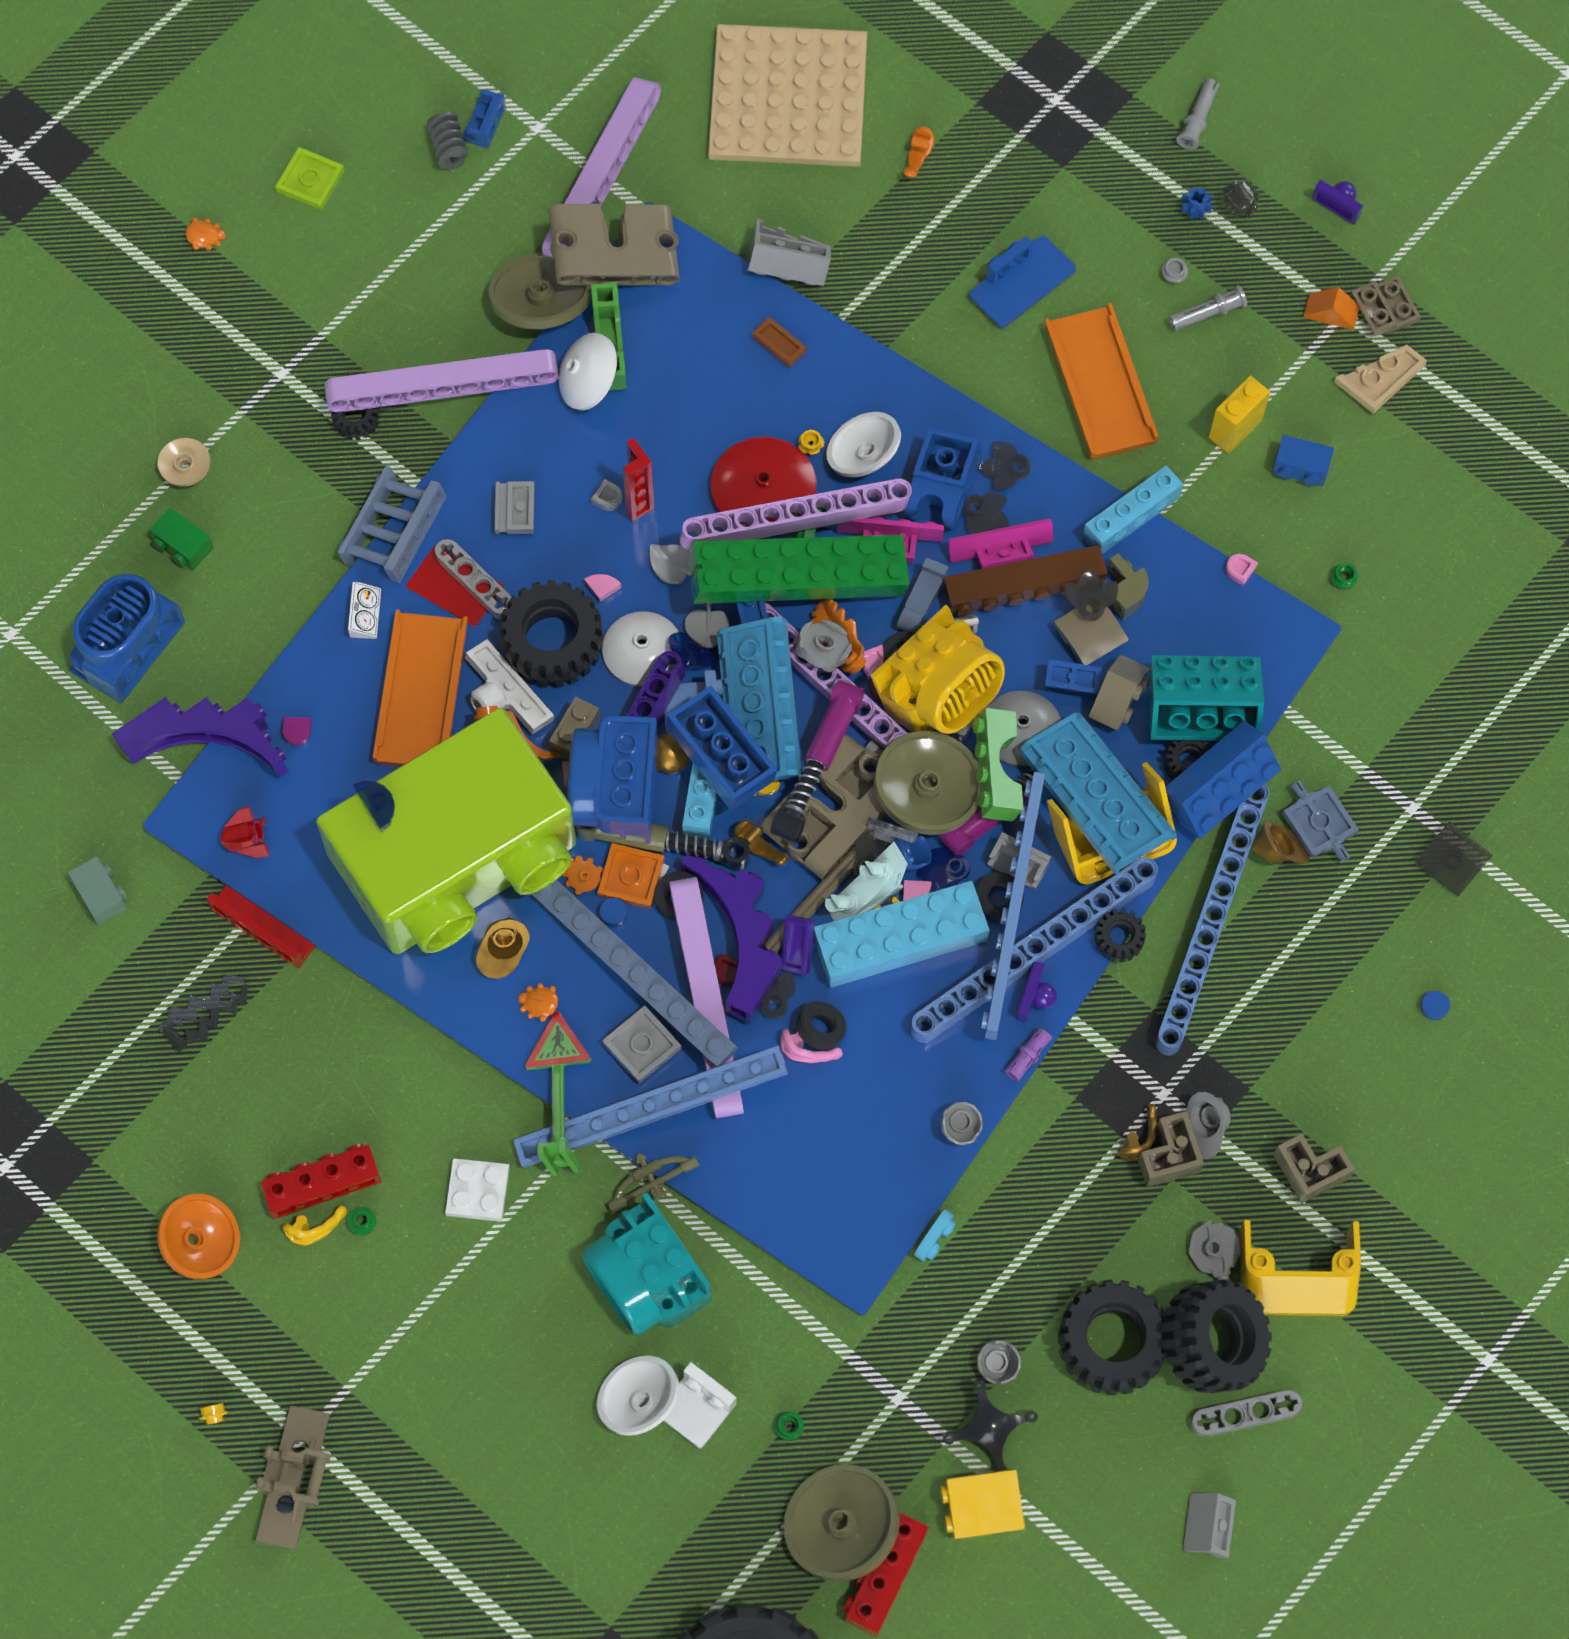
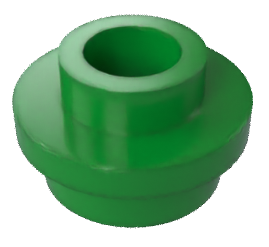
M1342 563L1333 569L1331 578L1337 587L1349 589L1357 583L1358 572L1353 565ZM1340 575H1347L1349 579L1344 580Z
M366 1207L354 1209L348 1217L350 1230L359 1236L370 1234L377 1224L374 1212ZM359 1217H366L367 1222L364 1225L357 1224Z
M785 1412L777 1418L775 1430L781 1439L794 1441L802 1435L804 1422L797 1413ZM788 1422L795 1425V1429L791 1432L786 1431L784 1425Z

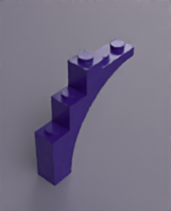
M164 697L112 733L117 744L132 764L150 754L172 746L189 743H217L233 746L252 754L266 763L279 778L289 772L284 764L287 758L279 747L274 749L270 744L273 740L266 731L269 728L264 720L267 717L266 712L259 703L254 705L248 697L227 712H224L218 703L212 705L206 697L184 713L177 703L171 705L168 699Z
M686 854L681 862V871L697 877L703 890L715 900L726 915L735 936L738 950V968L735 982L726 1000L725 1012L750 1024L782 969V959L779 955L770 949L763 950L765 942L773 932V919L763 911H754L764 893L765 881L753 872L747 873L741 869L734 878L728 871L721 868L716 869L708 865L704 859Z

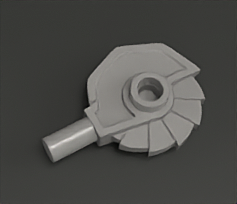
M1208 1221L1192 1233L1189 1254L1200 1271L1213 1274L1214 1277H1217V1280H1229L1228 1275H1231L1230 1268L1235 1267L1239 1256H1241L1240 1243L1242 1242L1237 1234L1234 1233L1235 1230L1224 1226L1225 1223L1212 1224L1211 1221Z

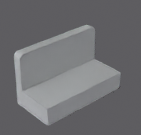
M1192 1493L1189 1502L1184 1551L1205 1552L1218 1558H1229L1236 1500L1219 1493Z

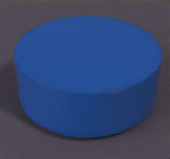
M609 898L600 906V918L605 925L617 927L625 922L627 907L622 900Z
M1431 991L1422 999L1420 1008L1426 1018L1440 1020L1449 1011L1450 1002L1442 992Z

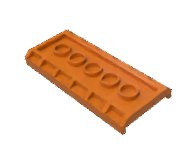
M1108 303L1107 307L1052 321H1049V318L1045 319L1044 325L1090 458L1100 459L1148 447L1156 443L1159 436L1112 303Z
M396 610L373 751L374 763L382 766L401 767L451 737L468 628V617L464 616L463 619L400 613V610Z

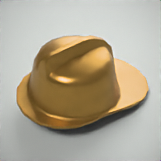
M1270 820L1264 821V829L1256 836V841L1251 846L1252 851L1263 857L1270 864H1278L1286 860L1299 864H1305L1309 861V854L1292 830L1275 824Z
M511 917L498 919L489 925L476 955L477 967L482 974L488 978L498 979L506 977L515 970L530 939L526 926L518 920H513Z

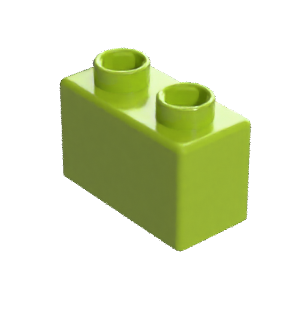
M504 708L492 711L321 814L316 820L327 856L390 951L394 954L403 953L416 944L424 953H435L453 945L471 931L476 924L478 915L474 908L510 886L519 895H529L540 891L556 881L571 865L572 856L569 850L576 844L573 813L570 803Z

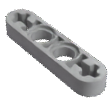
M449 539L438 542L435 548L438 563L494 617L501 619L504 608L500 607L497 609V602L493 599V596L496 594V600L501 604L506 602L507 609V602L511 599V596L456 542ZM452 549V556L456 560L454 564L453 559L449 555L443 556L442 550L450 551ZM462 565H469L473 571L471 574L463 576L458 573V569ZM485 582L491 586V589L487 593H479L476 590V586Z
M1285 1390L1201 1409L1193 1416L1191 1428L1197 1436L1211 1437L1291 1419L1301 1410L1302 1400L1296 1392ZM1287 1397L1290 1402H1295L1296 1405L1292 1407V1411H1288L1287 1407L1277 1409L1278 1415H1274V1406L1271 1400H1275V1406L1282 1404ZM1257 1403L1264 1404L1268 1408V1416L1265 1418L1256 1417L1253 1414V1406ZM1233 1409L1240 1414L1241 1420L1238 1424L1232 1425L1225 1420V1412L1227 1410ZM1219 1412V1422L1223 1428H1218V1422L1210 1424L1208 1430H1205L1203 1426H1198L1197 1423L1200 1422L1201 1416H1205L1207 1421L1214 1420L1217 1417L1215 1413Z

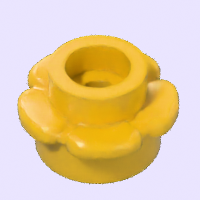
M815 430L805 431L798 440L800 443L799 449L805 454L816 455L824 446L823 438Z
M223 1403L200 1408L202 1417H199V1419H206L207 1425L224 1421L223 1415L228 1414V1411H225Z

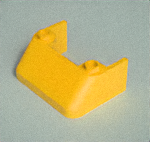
M1147 762L1143 763L1142 767L1147 787L1141 790L1175 831L1164 781ZM1052 799L1048 800L1047 804L1055 837L1076 879L1082 884H1091L1114 875L1113 871L1072 819L1067 818ZM1177 838L1173 841L1171 839L1142 857H1148L1153 860L1168 854L1176 846ZM1127 865V866H1125L1124 868L1120 869L1119 872L1122 871L1123 869H1125L1126 867H1128L1129 865Z
M1244 1220L1239 1230V1238L1242 1242L1240 1243V1283L1246 1287L1245 1289H1250L1256 1295L1255 1300L1260 1301L1265 1308L1263 1310L1264 1315L1346 1316L1353 1311L1357 1303L1361 1269L1359 1221H1353L1346 1232L1347 1249L1340 1250L1334 1255L1331 1262L1332 1272L1275 1271L1274 1257L1268 1250L1251 1248L1250 1220Z

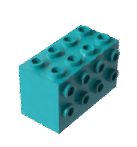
M1151 655L1148 689L1151 740L1220 741L1243 721H1246L1261 732L1264 693L1260 657Z

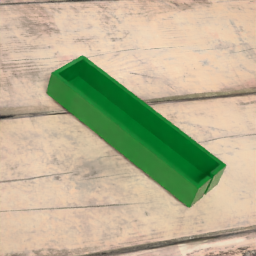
M903 535L694 541L687 553L690 576H693L691 579L693 604L902 596L910 585Z

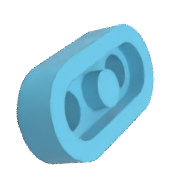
M946 1209L940 1214L914 1254L915 1257L923 1262L927 1258L930 1260L934 1259L941 1248L938 1242L943 1235L948 1237L957 1224L953 1221L954 1214Z

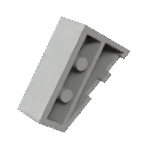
M756 218L750 242L748 271H753L759 275L777 276L783 280L802 281L808 285L824 286L831 260V246L802 235L797 239L785 234L786 229L778 227L777 230L763 226L764 221Z

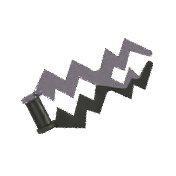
M223 974L222 986L211 983V997L209 999L189 995L188 1010L171 1006L168 1019L160 1024L159 1031L174 1045L175 1050L179 1052L189 1043L209 1040L207 1027L217 1028L218 1017L221 1011L237 1014V1004L246 1006V984L243 985L240 996L231 992L230 1003L220 1002V995L229 996V983H245V978ZM197 1008L210 1010L211 1019L200 1017L199 1032L186 1029V1037H181L172 1027L173 1024L183 1027L182 1019L196 1022Z

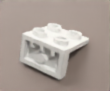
M690 1362L684 1370V1378L679 1383L677 1401L672 1411L663 1421L701 1449L737 1405V1398Z

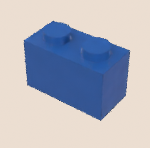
M1283 435L1272 473L1277 474L1283 479L1304 481V483L1310 486H1324L1334 447Z

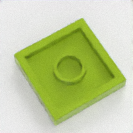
M298 147L275 186L276 192L322 211L345 171L344 165Z

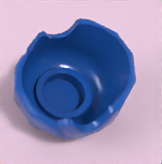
M911 830L897 833L892 840V843L895 842L908 863L907 871L921 869L929 865L932 859L931 849L922 834L912 835L910 834Z

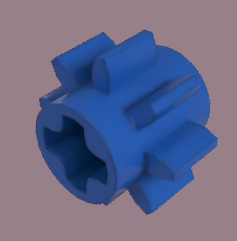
M1191 187L1189 195H1182L1181 202L1184 204H1182L1181 211L1186 212L1189 219L1200 218L1202 220L1205 212L1211 213L1212 204L1210 203L1212 195H1207L1203 187L1201 189H1193Z

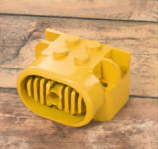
M945 605L870 676L887 715L912 732L934 731L936 729L944 734H952L966 727L993 701L1003 684L1005 667L1000 656L987 649L982 639L971 632L970 626L965 621L958 620L955 622L950 608Z

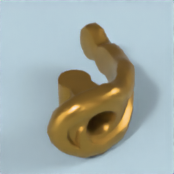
M744 819L736 825L734 837L745 839L753 855L763 857L769 861H775L778 866L785 865L788 862L789 855L784 852L781 853L779 849H775L766 842L761 835L763 833L762 830L752 821Z
M1154 1104L1147 1106L1148 1134L1146 1142L1140 1146L1138 1135L1134 1132L1129 1133L1124 1141L1125 1147H1119L1117 1150L1120 1158L1133 1161L1139 1159L1141 1152L1151 1148L1157 1132L1156 1106Z

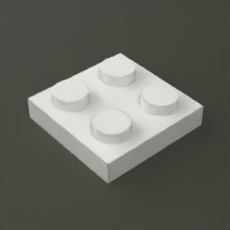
M453 1158L446 1216L502 1222L510 1170L509 1164Z

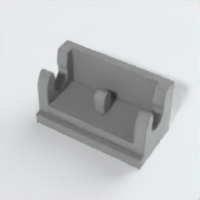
M1002 832L989 856L990 859L987 867L1015 877V873H1011L1010 869L1013 856L1019 857L1020 848L1015 847L1016 839ZM1033 847L1031 848L1025 886L1036 891L1049 867L1051 856Z

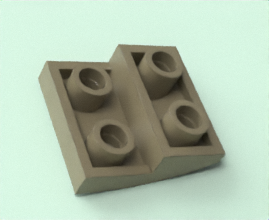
M1398 275L1378 284L1373 281L1351 292L1374 335L1396 331L1421 320L1418 310Z
M1098 595L1053 621L1065 645L1069 644L1080 664L1088 665L1129 640L1110 609Z

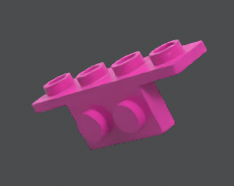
M873 517L838 523L837 532L863 536L903 535L907 563H914L916 540L942 542L944 526L938 525L935 522L914 523L906 519L892 521L881 517Z
M1044 519L951 538L948 540L949 559L953 563L977 558L981 569L1033 559L1034 554L1031 546L1053 542L1051 519Z

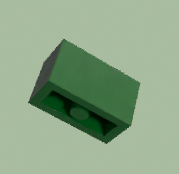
M171 507L149 529L153 539L151 542L159 551L164 552L166 550L172 555V559L181 567L186 565L191 570H194L214 548L209 535Z

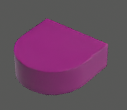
M284 717L283 735L286 742L293 746L305 744L311 736V718Z

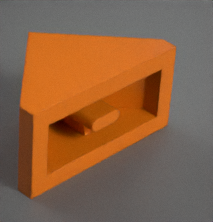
M1336 287L1310 293L1303 317L1354 330L1359 306L1341 288Z

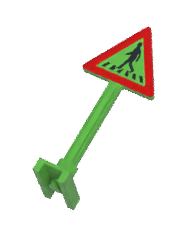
M556 1011L525 1064L527 1070L552 1068L553 1138L550 1139L549 1143L537 1144L538 1156L552 1176H558V1168L568 1166L571 1167L574 1173H580V1162L568 1146L567 1139L565 1138L564 1068L567 1065L591 1062L590 1056L559 1011Z

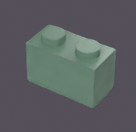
M96 856L68 872L98 926L127 910L123 902L127 899V896L120 884L117 886L113 885L111 878L114 877V874L107 862L101 864Z

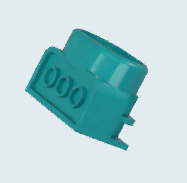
M647 1192L642 1195V1203L630 1211L624 1210L621 1212V1216L608 1225L605 1235L584 1248L581 1252L582 1259L595 1282L626 1327L637 1336L657 1323L663 1327L676 1326L712 1302L710 1283Z

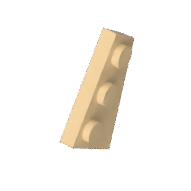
M1405 345L1381 356L1374 363L1367 366L1364 364L1357 367L1356 371L1335 377V384L1374 414L1426 366L1427 360L1411 347Z

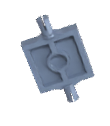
M1301 780L1292 784L1291 788L1299 800L1294 805L1283 810L1282 815L1309 856L1313 858L1324 851L1333 850L1341 863L1349 859L1351 856L1342 843L1357 834L1359 829L1330 785L1318 792L1308 793Z

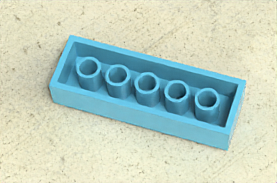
M969 881L814 927V936L829 987L832 988L987 942L990 930L973 882Z

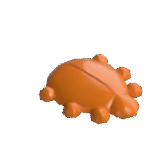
M194 217L186 230V237L193 245V249L198 250L199 247H205L207 250H211V245L213 244L220 246V240L224 239L226 234L223 230H220L219 223L212 225L209 218H206L204 221H198Z
M579 855L576 856L575 860L572 859L571 865L562 876L568 877L566 886H572L576 889V895H580L582 892H590L598 886L603 867H596L593 864L592 858L583 861Z
M541 983L537 984L536 989L528 986L526 988L527 993H521L518 996V1002L523 1004L520 1007V1011H528L527 1016L529 1019L537 1017L542 1022L546 1021L547 1017L553 1014L558 1006L555 986L547 988Z

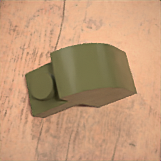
M1117 553L1110 558L1108 571L1118 584L1109 590L1107 602L1121 619L1125 620L1143 605L1149 579L1143 567L1134 572V567L1130 561L1123 559Z

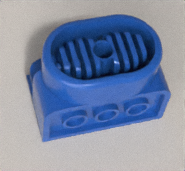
M120 574L107 579L99 586L74 620L73 638L76 646L70 654L72 666L69 671L122 704L184 625L185 620L180 606L155 591L153 586L140 576Z
M609 716L601 722L600 729L576 728L573 731L567 800L572 807L574 826L598 827L603 833L619 834L622 839H626V835L644 836L645 843L651 844L658 751L656 718Z

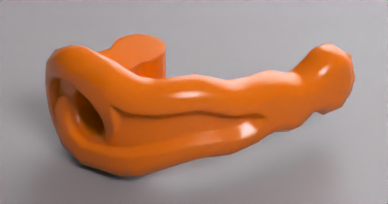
M918 127L912 133L907 168L903 170L904 175L907 177H916L924 159L932 150L934 134L928 127Z

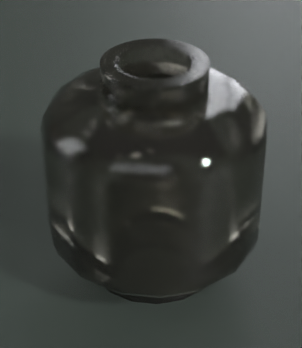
M1236 179L1222 191L1224 194L1222 203L1235 217H1240L1243 214L1248 217L1258 208L1256 202L1259 200L1260 194L1248 180L1239 181Z

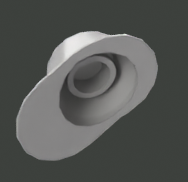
M1198 1092L1189 1100L1187 1113L1202 1159H1210L1221 1148L1223 1134L1230 1124L1231 1116L1222 1098L1215 1097L1208 1092Z

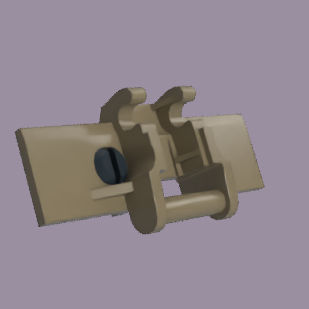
M290 1406L279 1452L274 1451L273 1448L266 1447L264 1458L267 1459V1465L263 1479L258 1478L256 1489L267 1494L256 1542L296 1550L306 1508L308 1506L318 1507L320 1500L317 1497L326 1462H329L331 1457L330 1454L321 1451L330 1413ZM299 1442H304L309 1446V1448L302 1452L292 1451L293 1446ZM306 1462H313L314 1465L306 1496L298 1494Z

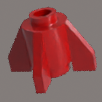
M250 806L239 808L223 827V832L220 835L223 846L231 852L255 858L269 856L270 853L266 843L261 842L264 839L263 827L267 822L266 818L254 819L255 817Z

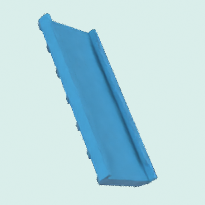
M770 617L719 629L717 631L723 701L777 768L775 780L793 776L799 777L802 775L787 619L783 617Z
M1075 712L1027 740L1020 747V755L1034 772L1045 774L1043 784L1115 875L1119 873L1120 869L1171 839L1173 841L1176 839L1177 833L1081 713Z

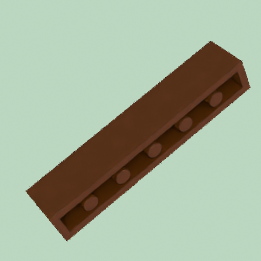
M1096 545L946 576L943 581V591L947 606L950 608L952 615L964 617L972 614L974 611H993L1003 605L1017 606L1027 600L1035 599L1041 601L1049 598L1051 595H1070L1076 592V590L1085 588L1088 590L1098 589L1105 585L1107 570L1100 546Z

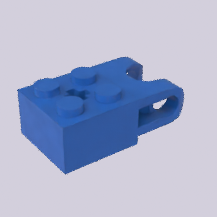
M928 428L913 472L911 482L912 493L907 507L904 509L905 518L916 520L920 517L924 508L929 505H938L943 508L941 516L944 527L950 529L957 527L982 455L979 439Z

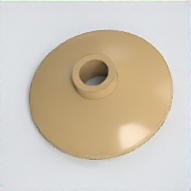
M179 438L169 442L163 447L158 456V469L161 476L175 486H190L198 483L206 476L211 464L207 448L201 442L192 438ZM183 464L190 465L187 468H181Z

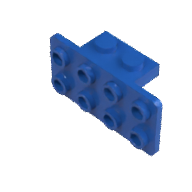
M1025 236L1020 241H1014L1001 256L997 255L990 260L987 278L970 291L969 297L998 327L1005 328L1073 275L1076 271V266L1047 237L1040 236L1032 242Z

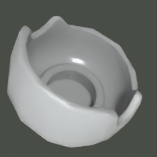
M965 1101L950 1104L944 1110L940 1119L941 1132L948 1141L957 1145L975 1142L983 1129L981 1113L975 1105Z
M1000 1340L991 1341L981 1348L977 1356V1369L987 1381L993 1384H1006L1015 1379L1020 1371L1021 1357L1018 1350L1011 1343Z

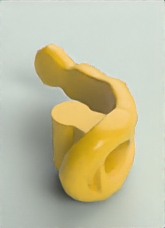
M343 1205L339 1206L334 1215L324 1224L311 1230L306 1216L300 1215L296 1218V1222L293 1225L285 1223L283 1231L294 1244L302 1246L311 1245L326 1237L338 1226L339 1222L346 1216L347 1208Z

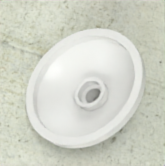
M599 333L586 334L575 341L566 352L559 371V388L562 398L568 406L577 410L590 409L596 406L609 391L615 377L617 356L615 347L608 337Z
M869 412L856 416L843 424L831 438L827 448L828 463L837 474L845 477H861L874 473L885 466L896 453L901 441L900 427L893 417L885 413Z
M643 611L630 613L616 620L607 630L602 648L603 659L609 672L622 683L634 687L643 686L662 653L674 651L681 659L683 654L682 639L677 628L665 617ZM640 639H645L647 641L645 644L642 645L637 643V641ZM673 663L668 665L666 670L670 671L675 669L677 664Z
M639 1356L623 1362L607 1376L599 1390L597 1410L601 1420L610 1430L621 1435H637L653 1429L669 1415L677 1401L679 1392L677 1375L666 1361L655 1356Z

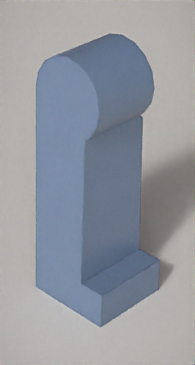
M926 557L920 575L898 620V629L916 633L921 628L943 587L944 577L948 576L949 566Z

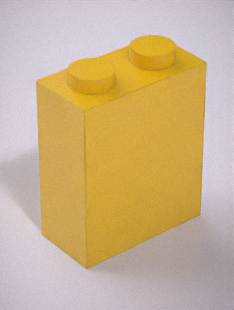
M1250 375L1216 409L1209 439L1229 454L1263 420L1271 391Z
M1015 1469L946 1478L945 1485L940 1486L943 1504L948 1503L949 1515H945L947 1533H952L954 1539L1025 1529L1017 1471Z

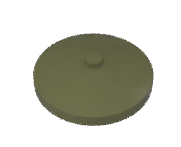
M533 253L511 260L494 274L489 284V298L492 309L505 322L522 328L545 329L565 324L579 316L588 307L592 299L591 285L558 284L556 281L554 258L544 256L543 253Z
M917 731L905 734L891 742L879 758L874 774V788L877 799L887 815L908 830L927 835H938L954 831L967 823L979 806L980 782L976 778L978 761L966 746L943 733Z
M848 1464L824 1468L807 1478L791 1497L784 1518L786 1544L791 1555L801 1567L817 1578L833 1582H845L860 1578L877 1568L892 1550L899 1531L900 1517L898 1504L887 1484L878 1475L866 1468Z

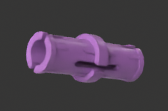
M1037 1028L1025 1045L1020 1046L1018 1049L1019 1053L1005 1069V1073L1011 1079L1019 1082L1027 1069L1039 1060V1054L1052 1040L1051 1035L1044 1029Z

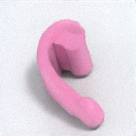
M783 1029L781 1032L780 1045L782 1051L793 1061L804 1063L838 1060L843 1055L840 1048L819 1052L802 1049L805 1041H803L798 1032L791 1035L788 1029Z

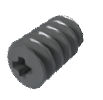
M452 112L434 115L427 121L435 155L438 159V166L445 170L459 168L463 165L464 158L468 155V150L465 148V140L462 139L463 133L460 131V123L457 122L458 116Z

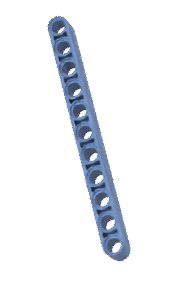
M1266 784L1255 792L1261 796V800H1254L1249 797L1238 807L1156 1039L1157 1050L1163 1055H1174L1181 1047L1269 797V788ZM1249 817L1252 819L1253 823L1246 824L1241 820V818ZM1236 840L1241 841L1245 847L1237 848L1232 842ZM1224 865H1233L1237 871L1229 872L1224 868ZM1219 888L1224 889L1228 895L1220 896L1215 890ZM1215 913L1220 919L1216 921L1210 920L1206 914ZM1206 937L1211 941V944L1203 945L1198 941V938ZM1192 961L1199 962L1202 965V969L1195 970L1191 968L1189 963ZM1189 986L1193 989L1194 993L1185 994L1181 991L1180 987ZM1181 1011L1185 1018L1176 1019L1171 1012ZM1171 1035L1176 1039V1043L1167 1044L1163 1037Z
M1148 857L1136 860L1015 944L1011 961H1016L1020 967L1017 969L1009 968L1006 988L1030 972L1035 961L1043 963L1096 926L1100 918L1103 919L1105 913L1111 914L1113 909L1119 910L1148 890L1154 884L1158 872L1156 862ZM1147 870L1151 876L1142 877L1137 871ZM1125 885L1129 891L1119 892L1116 886ZM1103 900L1108 906L1104 908L1097 907L1094 901ZM1074 915H1081L1086 921L1077 923L1072 917ZM1058 930L1064 936L1062 938H1054L1050 932ZM1036 945L1041 948L1042 952L1038 954L1031 953L1028 947ZM994 960L913 1016L911 1023L912 1037L917 1042L927 1043L986 1002L990 985L984 981V978L991 976ZM969 991L975 995V998L966 1000L961 994ZM949 1007L953 1013L945 1016L939 1012V1009ZM921 1022L928 1023L931 1029L920 1031L917 1028V1024Z

